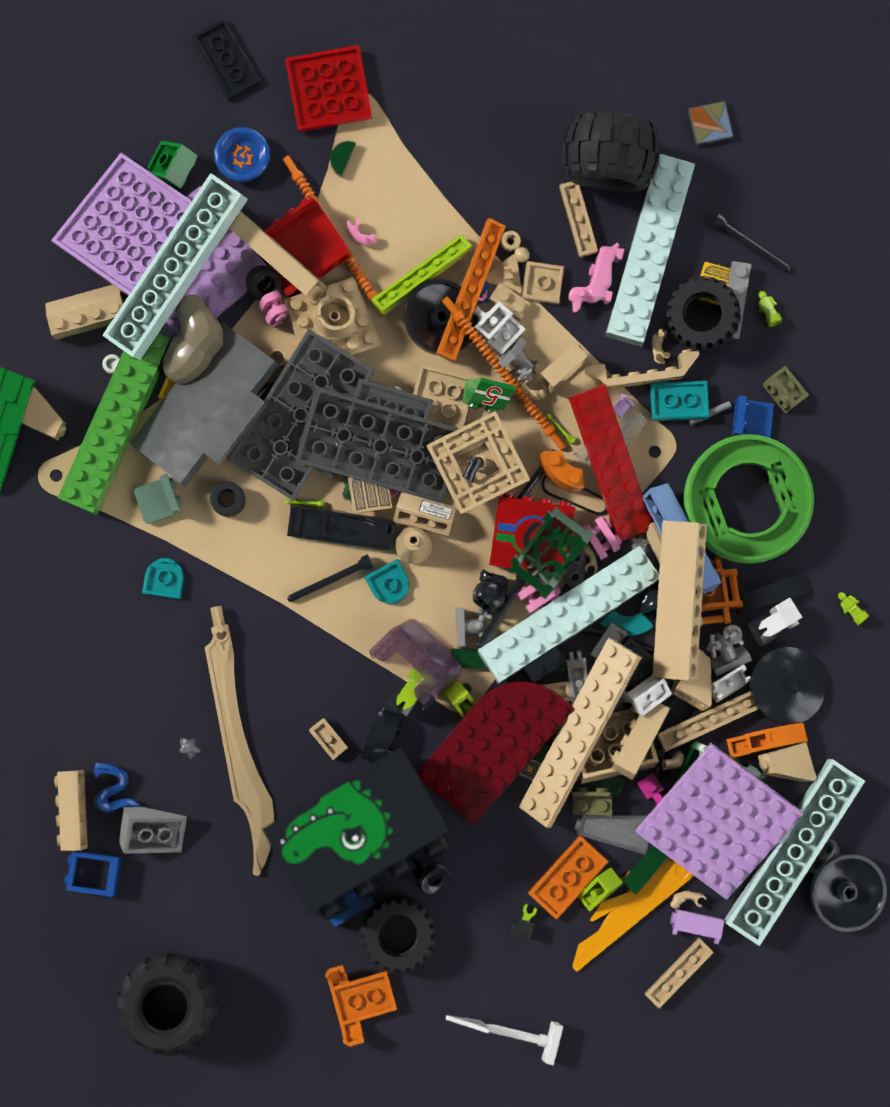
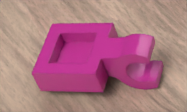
M652 773L637 782L645 798L649 799L652 797L656 805H658L663 799L659 792L664 789L655 774Z

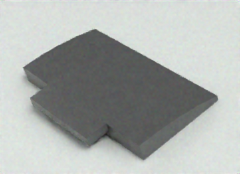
M223 322L221 324L224 331L223 347L212 358L208 368L191 382L175 384L130 442L131 445L185 487L209 457L219 465L227 458L266 407L267 403L256 395L279 367L275 360Z
M308 328L265 398L266 407L240 439L228 460L291 500H295L314 468L331 478L334 472L295 462L316 385L354 396L359 378L369 381L375 370Z
M362 378L358 380L354 396L316 385L295 462L442 503L447 486L426 445L460 429V427L429 419L428 416L433 403L432 399Z

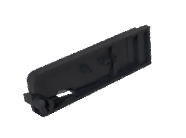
M292 504L287 536L389 551L394 544L396 522L389 518Z

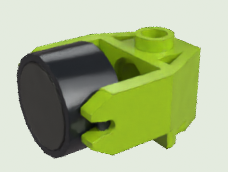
M421 666L418 669L414 667L408 674L410 679L400 691L396 688L386 701L409 719L419 707L416 703L421 694L427 696L439 680Z

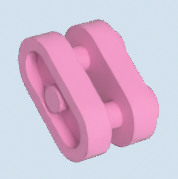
M278 290L263 296L259 303L261 311L268 312L265 317L268 326L278 327L282 325L289 312L285 304L279 305L282 297Z
M600 516L594 520L595 527L590 528L587 524L582 528L594 532L589 544L602 561L608 557L607 550L611 548L615 553L621 549L620 544L622 542L617 534H612L610 530L612 526L608 519H603ZM598 533H601L606 541L602 545L596 537Z
M529 585L520 591L517 596L520 600L525 598L530 604L525 608L530 614L544 608L543 605L548 601L551 603L558 599L561 591L556 586L546 599L543 597L536 599L533 593L537 590Z

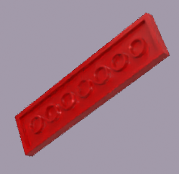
M602 384L568 397L614 533L618 535L621 541L646 532L652 520L644 503L643 494L606 385Z

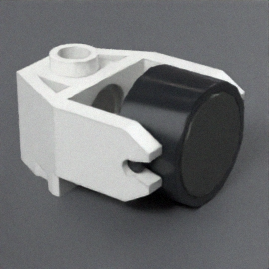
M791 598L770 609V617L766 618L764 615H760L748 622V629L760 647L764 648L777 640L776 633L788 627L790 630L799 624L797 620L801 619L802 616Z

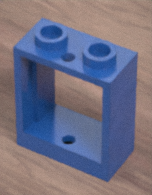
M80 850L72 851L67 860V865L70 866L69 874L66 873L64 885H67L66 890L109 897L115 896L122 856ZM78 857L110 861L106 890L74 885Z

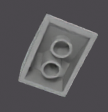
M124 807L119 837L120 846L124 853L181 852L187 818L186 816L145 807Z

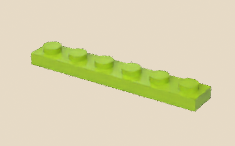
M460 234L372 298V304L385 315L407 299L420 285L433 280L473 250L472 245Z

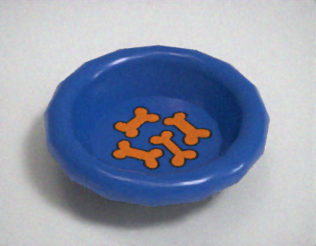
M247 127L233 128L225 132L217 141L214 150L215 163L219 171L228 179L236 182H249L258 178L267 169L270 160V147L266 139L256 130Z

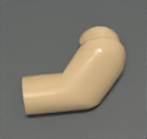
M675 751L671 755L672 759L662 761V768L664 770L680 768L685 759L684 754L681 751Z

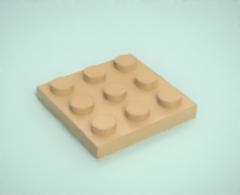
M421 364L413 394L433 400L428 416L429 419L462 428L464 427L469 409L468 404L462 403L466 380L476 378Z

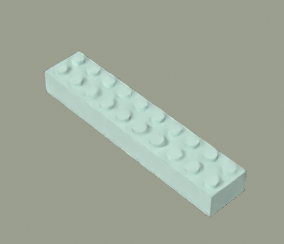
M660 154L659 165L646 193L605 337L639 347L643 345L694 170V163Z
M210 173L103 336L132 357L141 360L248 199Z
M638 546L478 649V654L497 683L500 684L552 648L564 643L658 582L659 573L642 548Z
M827 759L816 776L817 780L812 782L796 807L803 813L801 818L765 856L724 919V923L759 946L865 782V780L833 759Z

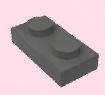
M611 622L590 654L598 658L608 638H612L621 644L628 632Z

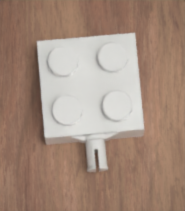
M500 302L487 313L483 312L478 306L474 309L473 313L480 318V322L475 326L474 330L479 331L478 335H482L481 339H485V344H489L488 347L492 348L499 357L525 331V328L512 317L513 313Z

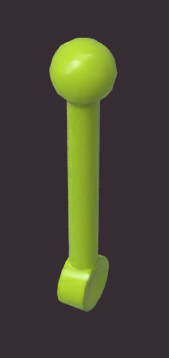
M550 413L545 415L547 417L546 420H550L567 438L568 443L573 444L575 442V437L570 436L552 418Z
M285 499L286 504L318 505V507H324L325 505L323 500L316 502Z

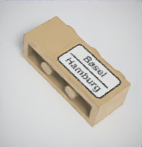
M401 492L393 521L449 536L457 507Z

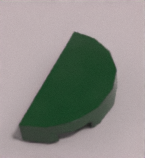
M341 142L331 152V167L335 174L341 178L356 146V142Z

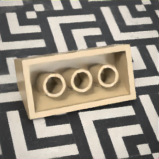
M114 285L45 303L46 317L51 335L57 340L110 325L124 304L121 290Z
M84 770L57 772V776L54 779L55 787L58 788L55 803L56 807H59L56 824L57 827H60L57 844L61 846V851L88 848Z

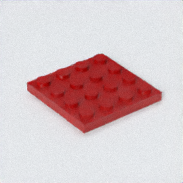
M359 45L285 58L299 132L372 119Z

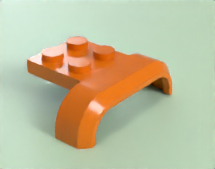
M344 965L328 969L325 977L330 986L343 1035V1043L348 1046L364 1043L360 1020L397 1010L388 973L383 971L349 981Z

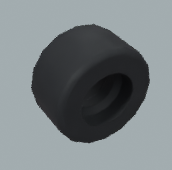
M259 265L248 273L246 287L254 298L261 301V298L276 290L279 293L281 292L282 279L273 268ZM264 276L269 277L271 281L270 286L266 290H260L257 286L259 279Z
M221 482L211 491L210 504L221 516L233 517L239 514L245 506V494L233 482ZM225 492H231L235 496L234 504L228 507L222 505L220 500Z

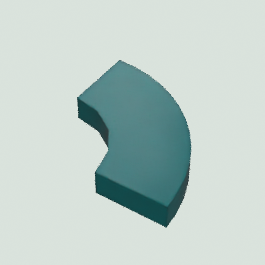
M613 610L599 623L607 629L610 623L613 622L628 632L627 636L642 634L653 627L641 612L635 616L627 617Z

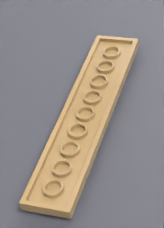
M612 638L607 639L572 706L574 708L573 712L561 726L519 806L547 828L552 827L641 659L640 656Z

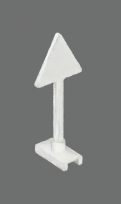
M446 1015V1020L483 1032H492L537 1043L538 1046L544 1047L542 1060L546 1064L554 1065L563 1029L559 1022L551 1021L548 1035H536L495 1024H485L482 1020Z

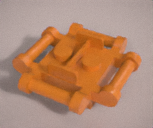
M714 557L710 562L715 567L714 570L722 583L713 591L702 594L701 612L722 610L723 615L701 618L704 624L721 622L729 624L731 623L729 609L743 607L736 578L738 572L737 569L724 570L721 558ZM725 577H729L732 601H729Z

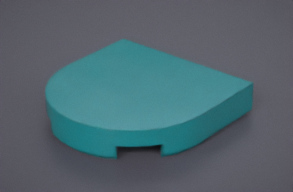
M160 558L154 561L146 570L142 594L181 599L184 583V573L181 566L168 558Z
M398 559L364 576L374 596L383 603H398L408 593L409 579Z

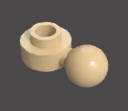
M507 231L501 238V246L507 251H514L515 259L518 262H526L529 259V251L519 246L521 242L520 236L514 231ZM507 240H511L513 244L509 245Z

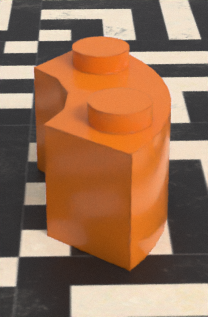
M543 451L539 455L542 471L557 487L569 492H579L584 488L583 470L571 466L564 458L563 451Z

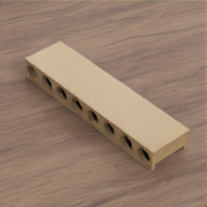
M239 212L229 229L305 296L316 302L327 286L243 212Z
M663 521L653 677L686 681L697 679L707 524Z

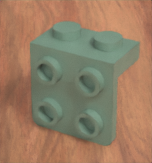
M168 474L161 475L160 480L134 489L146 524L182 513L180 508L183 506L179 495L176 496L174 490L177 488L174 478H170Z

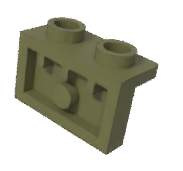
M786 366L762 384L785 413L809 396Z
M578 787L577 791H572L573 815H613V792H608V788H596V792L588 791V788Z

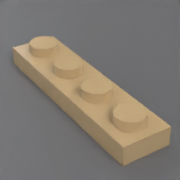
M572 182L560 184V192L579 258L598 253L580 186Z
M698 938L644 994L660 1008L713 954V951Z

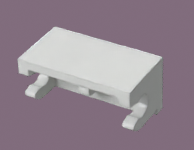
M745 665L733 669L711 683V694L716 703L748 684L747 682L751 680V677H746L744 671H746Z
M652 675L627 693L631 698L627 702L633 705L630 707L632 711L643 716L672 695L664 678L653 677Z

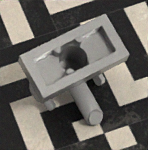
M523 337L508 348L498 363L504 368L511 362L515 366L509 372V374H513L512 378L520 374L518 381H532L531 373L537 374L536 369L539 361H531L530 358L524 355L522 349L527 342Z

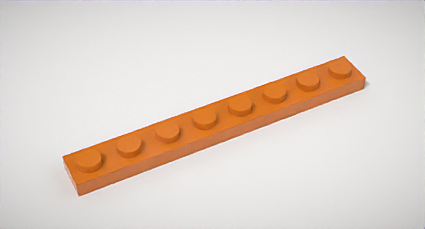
M491 218L486 220L455 302V306L459 311H463L465 319L468 318L469 323L506 227ZM452 313L436 355L454 362L466 331L462 330L463 327L459 326V322L454 321Z

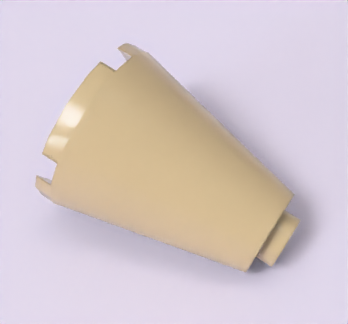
M408 526L402 529L395 539L396 553L401 560L407 563H421L432 552L433 541L425 529ZM415 539L417 543L411 544L410 540Z

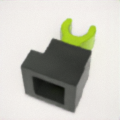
M525 904L523 906V918L519 920L517 926L512 925L510 932L530 940L534 924L529 921L536 914L537 909L534 908L533 912L529 914L526 912L528 905Z

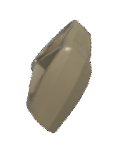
M196 294L183 297L176 306L175 311L180 322L181 331L173 336L163 358V371L176 384H185L197 378L208 368L212 358L223 347L224 331L218 319L200 296Z

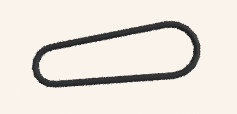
M543 477L542 488L544 492L548 495L565 502H571L572 505L596 515H602L607 511L605 507V509L602 512H596L584 506L576 504L572 501L564 499L560 496L550 493L546 490L544 484L545 479L547 477ZM586 487L583 488V490L603 500L602 496L587 489Z

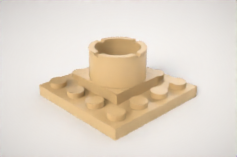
M354 277L327 285V288L316 302L303 293L283 300V304L286 305L289 311L287 315L299 343L309 328L352 356L380 348L382 345Z
M496 411L426 445L461 515L530 481ZM471 456L482 460V467L478 468L473 482L462 477L469 462L468 458L470 459Z

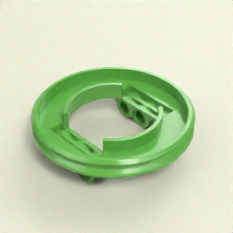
M736 435L712 445L697 459L691 468L684 488L685 514L689 522L707 524L705 547L712 553L737 563H761L787 552L806 532L814 510L813 484L803 462L784 444L761 435ZM747 464L765 469L769 484H771L776 497L775 500L778 502L781 511L779 518L769 529L750 534L727 527L714 492L719 479L727 470L735 466Z

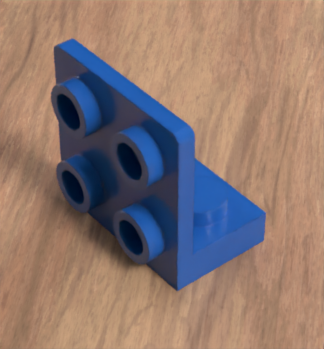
M739 396L735 400L732 436L754 434L770 438L774 404L748 401L747 397Z

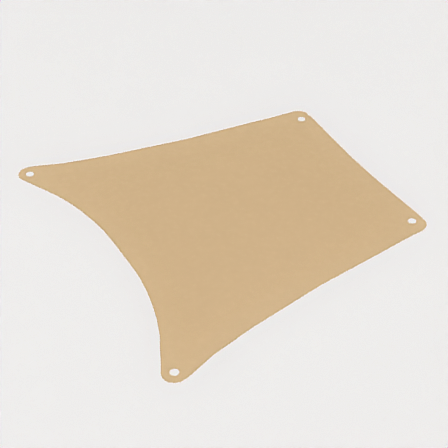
M368 94L372 119L338 125L333 149L336 145L345 141L356 142V146L342 178L335 174L331 167V162H329L317 201H320V205H323V210H326V214L329 215L328 218L332 219L331 222L335 224L334 227L340 232V236L343 237L346 245L354 255L353 259H357L356 264H360L359 268L363 269L362 273L366 274L365 278L368 277V282H371L370 286H373V290L377 291L378 294L460 234L472 245L473 250L433 280H448L462 286L480 237L442 195L403 145L377 101ZM355 219H358L359 232L365 235H376L377 242L368 246L357 242L347 228V221L349 220L350 225L355 226ZM496 255L489 272L502 263ZM343 262L322 277L320 281L327 286L354 277L355 279L356 276L352 275L354 272L350 271L351 267H347L348 263ZM355 280L382 344L380 348L354 356L375 370L369 381L392 388L398 386L402 391L413 394L420 365L423 364L474 378H485L507 384L506 381L503 382L504 378L499 377L500 373H496L497 369H493L494 366L489 364V360L486 361L487 357L482 356L483 352H479L480 348H476V343H472V341L467 347L458 352L454 362L419 348L410 338L404 322V310L408 298L390 310L387 315L381 317L372 302L368 301L367 294H364L365 290L361 289L362 285L358 284L359 280ZM488 283L492 295L497 286ZM283 285L280 292L282 299L279 305L283 304L284 299L290 298L284 292L285 288ZM256 299L232 329L266 355L275 348H280L284 351L297 338L288 315L283 320L284 323L278 327L268 326L265 320L268 312L261 311L259 307L260 300ZM526 300L531 305L522 319L519 321L514 316L512 317L525 328V331L515 342L523 337L527 344L522 349V352L531 361H539L536 369L537 374L531 373L533 379L532 381L528 380L527 386L530 390H545L546 397L532 403L536 404V408H540L539 412H543V417L550 413L552 418L570 436L575 437V442L573 444L568 443L567 438L550 421L549 424L556 428L555 432L567 445L560 450L550 436L545 435L544 429H541V425L537 424L538 421L533 420L534 416H530L531 412H527V407H523L524 403H520L521 400L517 399L516 394H512L505 409L497 411V415L529 478L533 476L540 466L539 455L543 451L555 449L556 451H563L564 458L571 466L583 470L584 487L602 496L568 399L570 396L599 386L598 383L584 372L585 367L589 363L598 361L587 351L586 355L588 357L585 364L553 393H550L538 380L540 373L574 342L577 345L580 343L539 302ZM490 301L477 304L476 307L478 306L483 312L487 313L496 304ZM276 353L272 356V359L280 364L284 356ZM511 362L505 367L506 370L509 369V372L515 368ZM284 367L276 369L267 382L275 384ZM606 370V375L608 379L609 376H611V374ZM624 387L608 389L613 406L619 401L621 394L626 395L634 403V406L625 412L622 419L617 417L643 493L675 454L677 447L675 438L659 421H652L651 413ZM160 399L143 412L131 441L163 400ZM482 407L479 409L469 408L464 426L490 413L486 412V408ZM129 443L100 511L173 544L282 603L407 682L410 679L408 674L414 667L417 669L419 666L423 667L439 679L428 695L451 711L458 712L446 697L444 691L458 680L461 684H470L472 687L470 695L476 703L495 680L489 669L450 668L451 648L478 649L476 647V643L480 638L478 634L466 635L465 647H457L456 608H464L465 620H478L480 615L476 611L481 608L473 602L472 594L476 585L480 583V572L485 569L491 574L505 576L508 580V594L516 583V574L514 572L510 573V568L489 565L498 497L462 515L458 508H456L449 536L426 530L433 541L432 552L425 561L411 564L401 560L395 550V539L402 529L411 526L396 522L394 544L389 551L287 536L292 504H286L285 499L290 498L229 461L228 458L233 450L221 465L209 457L186 487L174 479L177 487L174 489L176 496H180L183 504L180 507L182 513L146 524L134 489L160 480V476L167 473ZM80 446L51 458L41 465L38 470V480L45 491L55 496L59 495ZM658 446L661 449V454L658 458H653L649 455L650 447ZM314 468L295 500L318 502L323 500L325 505L322 508L354 513L348 476L333 473L331 478ZM55 469L62 472V478L57 482L52 481L50 478L51 471ZM543 474L528 496L534 497L533 501L541 502V498L553 500L552 504L560 505L562 500L544 492L542 479L545 474ZM549 478L545 479V488L550 493L596 512H602L605 509L604 501L583 489L579 492L565 491L557 487ZM221 482H233L245 494L246 502L243 510L233 517L221 516L210 504L211 491ZM528 482L506 493L515 494L514 498H517ZM447 488L442 504L457 507ZM231 492L223 493L220 498L222 505L226 507L233 505L235 502L234 494ZM400 495L391 499V509L359 514L394 519ZM579 507L575 508L574 522L581 527L587 524L590 528L595 527L594 520L600 516L603 519L607 518L611 524L607 511L602 515H596ZM572 531V535L580 537ZM601 533L596 534L600 542L604 537ZM410 540V543L415 544L417 540ZM368 554L374 566L371 570H359L293 602L287 600L288 595L358 563V560ZM577 556L574 562L580 561L579 556ZM398 559L409 579V590L405 598L400 602L386 604L374 596L364 576ZM536 574V575L534 576V577H536L537 579H540L539 574ZM565 576L556 585L560 590L566 584ZM530 584L525 585L524 587L522 586L520 591L528 587ZM538 590L534 592V597L536 599L541 597L539 595L541 592H539ZM516 595L494 629V636L485 645L534 614L533 612L529 614L525 608L530 604L526 598L520 600ZM548 601L547 603H545L543 607L550 604V602ZM487 619V620L485 621V623H484V624H485V629L487 628L488 624L490 623V620H488V619Z

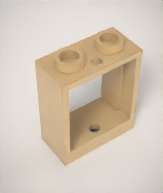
M574 342L540 373L538 380L550 393H553L585 364L588 357L586 355L587 351L582 345H577Z

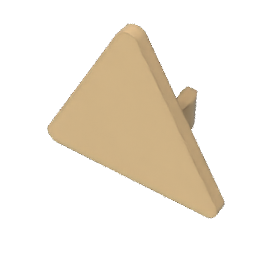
M513 254L489 272L485 282L494 286L502 283L517 295H521L518 262Z

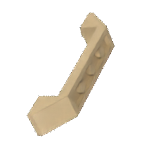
M693 349L683 350L677 357L679 369L676 366L668 367L666 371L659 372L658 369H651L645 374L631 372L628 373V376L621 377V374H615L607 379L605 364L592 362L585 367L584 372L599 385L605 384L607 390L681 380L699 356V351L693 352Z

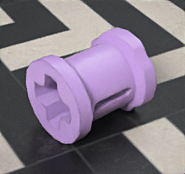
M621 394L619 401L613 406L616 416L622 419L625 412L630 407H633L634 403L626 395Z

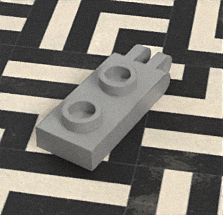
M581 650L577 651V659H574L573 651L569 652V660H566L571 704H574L588 677L586 658H582Z

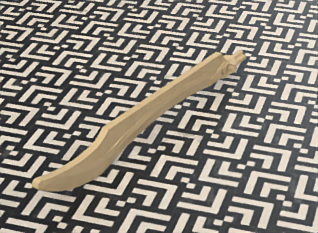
M222 606L210 608L214 626L211 628L213 638L205 647V653L233 799L241 806L248 818L253 841V874L258 876L266 863L271 847L262 829L274 822L273 802L260 778L246 742L237 704L234 652L229 625L225 624Z

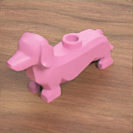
M618 243L612 247L602 246L600 248L595 265L592 264L589 270V275L592 276L589 286L573 287L570 290L568 298L573 303L574 313L580 310L583 301L591 304L603 301L605 305L611 302L613 292L607 289L612 282V262L618 263L619 260H622L624 249L618 248Z

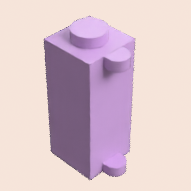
M676 909L675 913L672 912L670 924H673V935H677L679 930L715 938L714 944H719L725 920Z

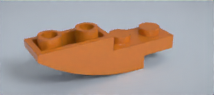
M803 722L726 739L730 756L734 758L808 742Z

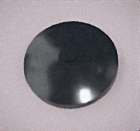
M440 279L428 281L411 293L405 305L404 322L410 338L419 348L433 355H436L451 312L442 300L448 296L455 305L461 286L454 282ZM474 313L470 320L472 327L478 324V316ZM465 334L459 351L467 347L473 340L469 339V335Z
M793 647L777 648L764 654L753 667L750 676L751 697L756 708L769 720L786 725L801 723L811 718L822 705L826 688L824 674L817 661L805 651Z
M855 853L839 854L824 862L817 870L810 890L811 904L819 919L829 927L843 932L861 930L870 925L881 913L887 896L886 881L880 868L870 859Z

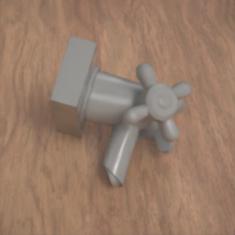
M456 608L457 647H465L466 635L478 634L481 637L485 631V621L487 619L491 621L493 616L487 611L477 609L476 613L480 615L478 620H465L464 608ZM493 633L491 634L487 642L494 636Z
M729 628L725 629L730 635L727 640L718 632L709 636L710 642L706 650L711 652V657L713 658L711 659V669L716 676L752 661L750 654L743 646L744 641L740 639L736 632L731 631ZM737 641L742 646L734 649L733 643ZM715 650H719L720 656L716 657Z

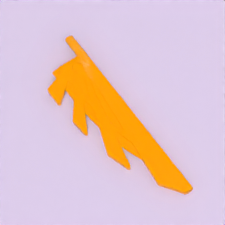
M668 857L637 895L628 890L622 895L601 902L590 921L593 922L607 913L609 914L599 931L578 944L572 965L575 971L578 972L693 878L694 875Z

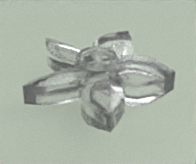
M642 533L637 535V537H631L630 540L634 542L632 549L640 546L644 553H646L647 546L650 544L649 540L643 539Z
M184 738L180 739L182 747L179 749V752H187L190 759L194 753L200 752L194 746V739L190 741Z

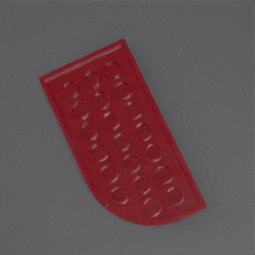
M516 681L497 686L487 692L473 706L417 774L426 785L470 823L475 825L573 712L574 708L554 690L541 684Z

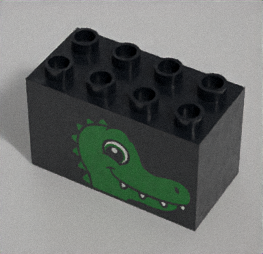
M401 747L262 829L307 912L312 915L321 914L323 920L328 919V921L349 909L345 899L353 894H356L358 899L362 898V900H365L382 890L383 887L379 879L391 873L393 879L396 878L398 880L416 870L417 867L413 859L421 854L426 853L427 857L432 860L451 849L447 839L453 836L411 761Z

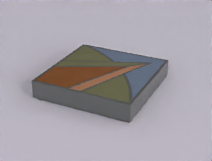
M725 101L688 109L696 146L733 138Z

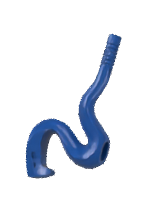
M96 763L94 769L95 778H98L101 773L115 775L119 779L118 784L103 788L96 794L93 801L96 809L111 814L124 809V807H141L138 802L128 798L109 802V797L125 789L129 781L128 774L124 769L112 764Z

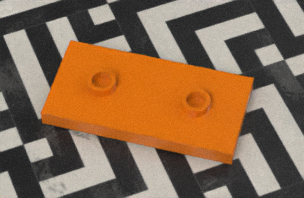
M579 835L528 891V894L557 920L609 861Z

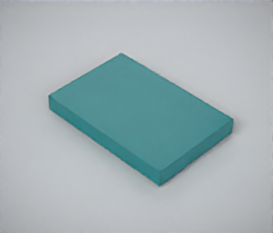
M707 381L650 383L652 421L709 419Z

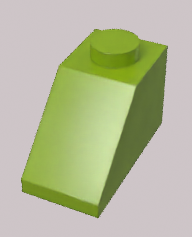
M459 680L444 691V694L462 718L476 704Z
M609 868L597 876L581 892L578 898L589 911H592L623 882L613 869Z

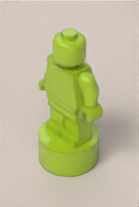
M760 291V312H765L766 322L769 327L776 326L783 321L780 314L774 308L777 303L771 296L768 297L765 291Z
M844 592L838 594V598L842 601L840 605L844 613L849 612L854 618L853 621L858 626L869 617L868 613L857 605L859 600H856L851 595L846 598Z

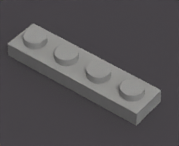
M732 261L728 287L734 291L741 309L739 329L733 335V339L738 340L740 338L751 264Z

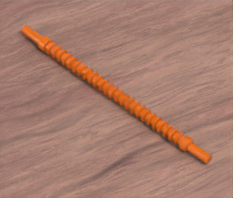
M289 155L284 157L283 160L292 173V179L294 182H297V186H300L299 190L303 191L302 195H306L305 198L313 196L317 200L318 197L314 196L315 192H311L312 187H308L309 183H306L307 179L303 178L304 174L302 171L297 169ZM353 255L345 261L348 263L347 267H351L350 271L354 272L352 275L356 276L355 280H359L358 284L362 285L361 289L365 290L364 294H367L368 301L372 302L371 299L378 295V293L373 290V286H370L371 282H368V277L365 278L366 274L362 273L363 269L359 268L360 264H356L357 259H353ZM377 309L381 317L385 316Z
M448 296L445 297L442 302L452 313L454 321L459 322V326L463 327L462 330L466 331L465 334L470 336L469 339H473L472 343H476V348H480L479 352H483L482 356L487 357L486 361L489 360V364L494 366L493 369H497L496 373H500L499 377L504 378L503 382L506 381L507 384L516 386L513 395L516 394L517 399L521 400L520 403H524L523 407H527V412H531L530 416H534L533 420L538 421L537 424H540V428L544 429L545 435L550 436L560 450L565 448L567 445L555 432L556 428L549 424L550 421H546L547 417H543V412H539L540 408L535 407L536 404H533V399L530 400V396L525 394L526 391H522L523 387H519L520 383L515 382L516 378H512L513 374L508 373L509 369L506 370L505 367L503 368L498 363L499 357H495L496 353H492V348H488L489 344H485V339H481L482 335H478L479 331H475V327L471 326L472 323L468 322V318L465 319L463 311H459Z

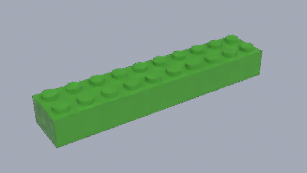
M158 333L141 360L132 357L123 350L58 495V499L91 514L98 515L163 369V358L172 340L170 337Z

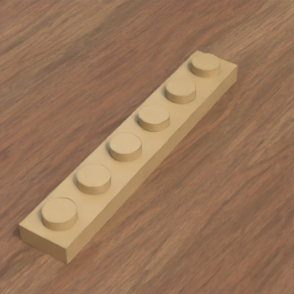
M750 691L656 735L663 751L666 752L758 709L752 700Z

